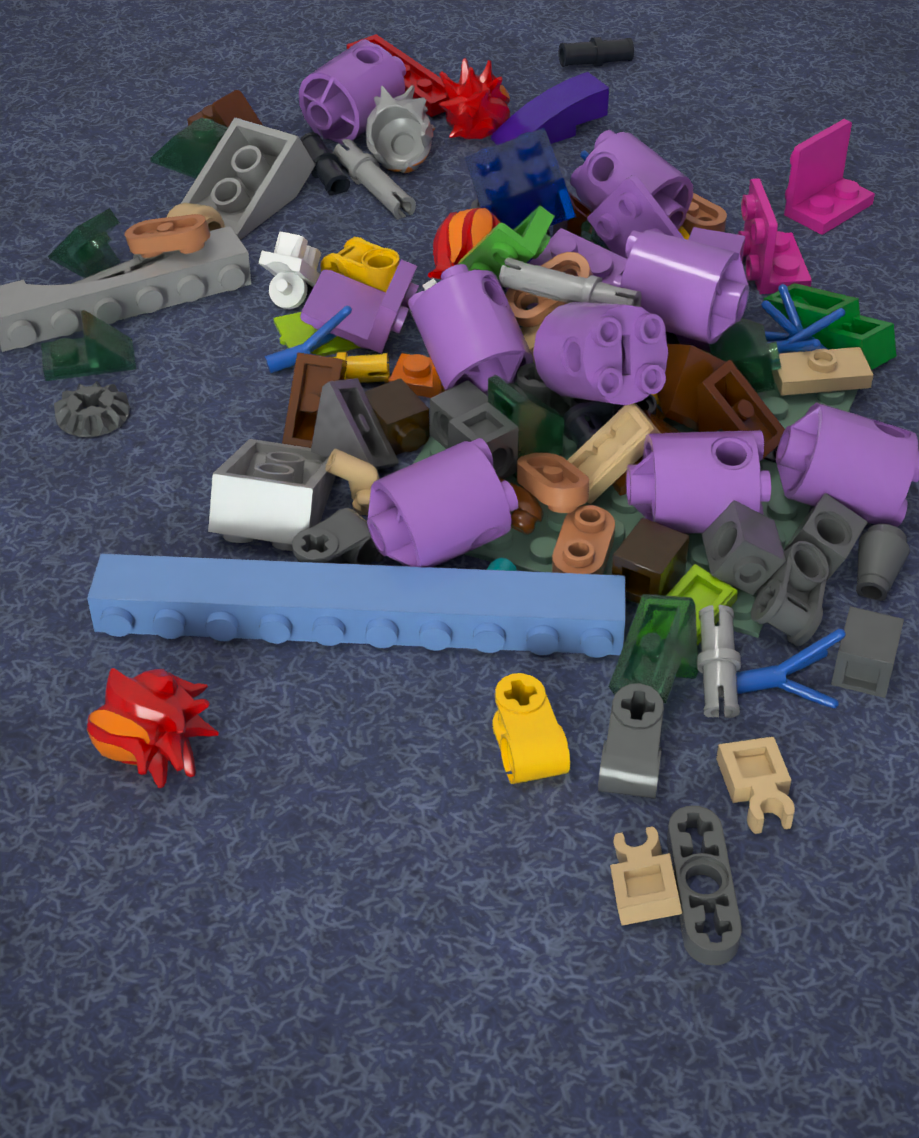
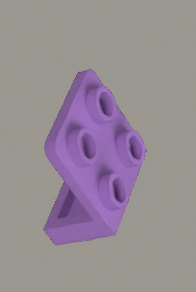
M635 175L626 178L587 217L597 235L605 242L611 252L626 258L625 247L628 237L634 230L643 233L648 229L684 239L639 177Z
M401 259L386 293L332 270H323L302 309L300 318L303 322L319 330L342 308L348 305L352 308L351 314L330 333L349 340L361 348L371 349L382 354L391 331L400 333L410 309L408 301L418 290L419 285L411 282L417 266Z

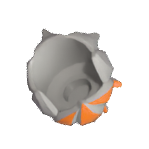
M412 85L404 94L395 98L381 86V98L378 96L374 97L376 107L367 118V147L377 159V162L381 163L384 168L394 172L409 173L418 169L430 152L433 131L435 130V127L431 125L428 116L425 114L428 111L425 106L426 99L424 97L413 99L415 87Z

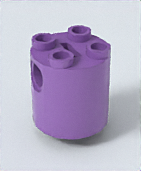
M366 39L360 40L312 72L302 81L299 89V104L305 120L312 130L322 136L323 139H330L340 144H343L342 140L344 139L353 141L366 131L367 118L376 107L374 97L378 96L381 98V86L393 98L405 93L403 77L406 74V67L400 58L392 56L380 45L371 43Z
M607 130L600 134L595 142V149L588 155L584 164L579 166L571 176L570 184L576 189L577 197L594 211L626 178L635 175L639 177L675 227L679 229L685 221L686 213L693 198V184L689 178L631 133L620 132L615 134L612 130Z
M648 229L643 233L635 230L631 232L625 247V257L628 259L623 275H617L612 286L640 291L642 298L640 307L650 314L660 316L665 324L666 332L714 344L719 340L722 333L740 321L748 302L749 285L739 253Z
M465 264L454 265L441 274V281L426 291L416 293L409 299L408 305L445 391L469 380L495 401L513 390L517 370L525 364L533 363L532 353L500 282L492 271H469Z
M571 302L558 306L544 318L536 333L533 355L537 373L546 387L560 396L620 405H630L642 401L648 395L658 393L666 381L665 371L668 347L665 336V324L657 314H650L642 307L589 302Z
M818 402L809 408L805 416L791 426L786 427L776 453V463L784 495L788 499L815 506L824 493H827L868 523L874 525L889 524L895 527L900 526L907 511L908 502L906 496L911 482L919 481V451L916 433Z
M762 431L647 434L642 461L637 465H627L626 493L628 505H633L646 519L684 534L704 533L733 500L763 514L761 502L770 501L771 477L768 470L760 471L759 461H762L764 455Z
M478 438L471 442L463 441L374 481L371 486L367 525L375 546L383 556H388L400 562L402 566L435 568L506 535L511 528L510 512L518 509V499L508 481L500 482L493 468L491 451L486 442Z

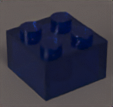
M545 128L523 133L515 139L493 147H485L477 153L464 157L480 207L488 209L500 223L506 224L512 230L539 206H542L554 215L550 226L576 217L563 174Z

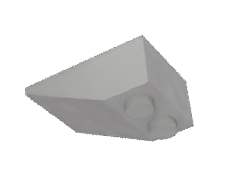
M234 117L181 204L192 203L213 207L220 213L225 227L231 226L238 238L242 239L297 197L314 169L315 163L298 136Z
M249 439L213 473L208 532L223 534V538L230 542L248 543L253 541V539L272 542V546L277 549L292 551L294 536L300 531L317 525L321 521L336 476L325 470L328 458L311 452V448Z

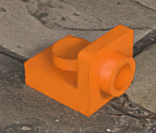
M401 353L389 378V382L401 378L417 396L429 398L445 391L430 357L420 354L410 355Z

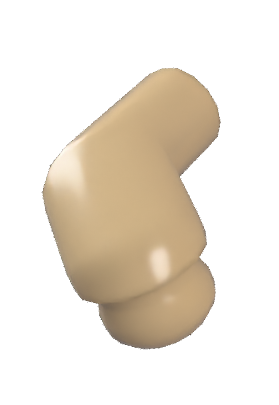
M334 449L328 458L326 472L348 480L353 499V509L359 515H368L371 486L374 481L380 479L377 469L366 461Z

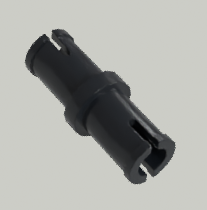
M592 37L589 42L561 43L558 50L559 62L562 67L593 64L594 67H598L608 62L632 61L634 57L633 40L631 38L602 40L600 37Z
M310 132L302 136L300 140L315 163V167L311 172L312 176L320 179L330 196L347 192L350 187V180L347 179L348 177L340 168V161L336 153L326 147L318 133Z

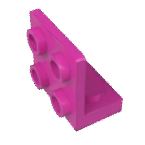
M846 119L837 122L795 146L790 157L791 171L789 184L785 192L786 205L784 215L821 235L871 206L874 201L875 193L859 186L855 181L843 178L852 122Z
M760 178L750 179L749 194L743 195L741 202L742 217L745 221L744 231H739L737 234L746 236L743 256H746V276L748 281L755 280L759 294L775 293L779 291L778 288L781 284L789 286L796 283L811 287L812 280L793 233L777 231L778 223Z

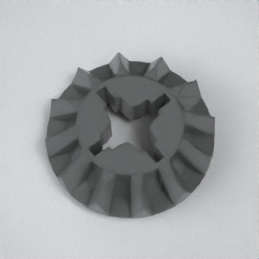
M98 381L88 387L78 384L76 391L62 392V400L54 403L57 425L64 432L79 437H95L110 433L122 426L130 414L126 393L119 392L115 384L102 387Z

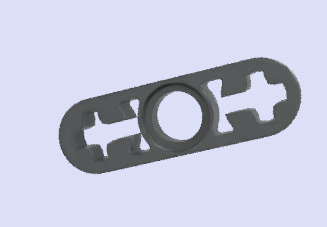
M685 806L672 814L667 832L668 853H670L682 909L679 919L683 943L688 954L696 961L706 965H721L732 960L737 954L742 933L722 823L714 812L705 807ZM686 828H697L698 834L703 836L701 853L692 855V838L686 832ZM696 875H705L714 879L720 888L711 894H700L690 889L686 881ZM714 912L715 931L717 935L722 936L721 942H710L709 936L703 933L705 913Z

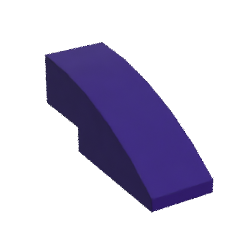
M589 72L569 78L525 104L491 135V140L509 156L513 157L576 136V125L608 115L609 87Z

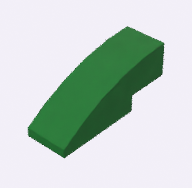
M796 283L787 286L803 329L839 308L845 310L843 317L812 335L828 350L860 347L871 370L897 357L894 323L860 315L858 298ZM779 291L763 298L764 301H769L789 320Z

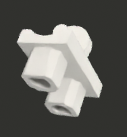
M279 232L274 253L261 252L259 264L275 276L269 285L271 300L283 309H294L300 306L307 296L306 282L314 287L320 276L317 272L321 252L317 248L308 246V240L303 236Z

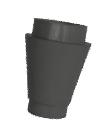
M876 524L871 526L860 537L856 592L859 596L879 601L886 599L910 553L907 536L902 530L889 524Z

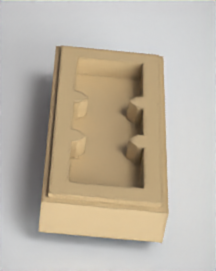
M860 347L829 350L816 349L805 352L771 354L769 368L782 396L871 388L873 373Z
M636 403L622 407L567 460L589 477V499L587 501L589 504L594 502L627 470V465H633L643 455L646 435L660 433Z

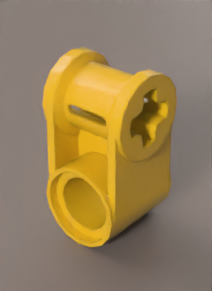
M353 237L345 243L344 249L340 252L326 255L321 261L320 268L321 271L332 270L386 293L400 263L398 253L392 249L372 244L361 237Z
M514 673L502 678L495 689V702L498 711L495 712L492 726L501 750L505 771H512V774H507L509 782L516 784L569 773L570 754L567 739L562 727L557 723L542 683L535 677L524 673Z

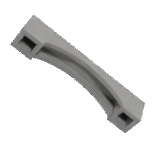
M231 226L210 231V238L204 242L205 246L199 251L183 254L179 250L159 262L119 276L64 285L26 284L24 280L1 285L0 349L4 352L15 348H24L41 341L68 336L74 332L104 324H112L118 320L144 313H153L162 308L185 302H193L199 298L251 285L248 251Z

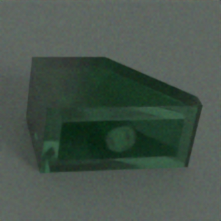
M197 119L170 139L150 160L152 163L196 179L228 127L215 123L211 119Z
M741 318L739 322H736L722 333L716 343L709 344L711 355L725 362L731 360L756 393L776 390L773 371L781 369L777 342L767 343L763 324Z
M498 375L489 377L488 402L518 426V459L531 453H551L562 456L564 418L555 409L547 406L530 392ZM517 472L513 474V476H514L516 479H517Z

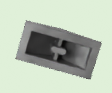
M358 378L329 381L323 385L311 452L329 458L331 452L334 449H338L372 464L377 470L393 467L399 461Z

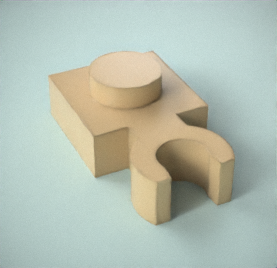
M774 736L719 744L716 759L732 803L750 802L747 824L751 831L755 834L762 833L763 813L777 815L781 820L783 828L791 829L795 812L793 801L787 796L789 795L791 778Z
M653 826L646 828L647 841L641 846H628L623 832L617 833L614 836V846L619 863L612 864L610 867L617 909L622 926L682 914L670 853L662 855L659 835Z

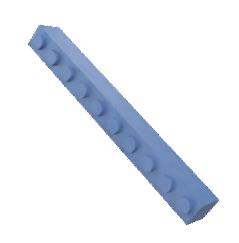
M100 554L87 597L94 632H105L116 637L127 634L159 635L166 639H176L180 636L211 637L218 641H229L234 638L263 639L274 644L286 641L318 642L325 646H334L339 643L370 644L377 648H389L393 645L423 646L434 651L445 648H470L485 653H494L499 650L531 651L537 655H549L554 652L584 653L589 657L600 658L606 655H622L625 630V576Z

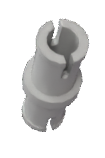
M711 605L702 608L698 613L701 627L702 652L697 656V669L703 673L705 703L703 710L706 717H719V698L722 697L724 699L725 718H733L740 713L736 672L741 668V655L735 651L734 611L728 606L719 605V626H715L714 608Z

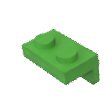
M539 206L514 230L504 223H499L459 261L458 265L465 264L469 271H492L499 280L502 265L507 266L504 261L508 257L527 263L531 258L536 259L540 256L551 239L546 232L554 215L542 206Z

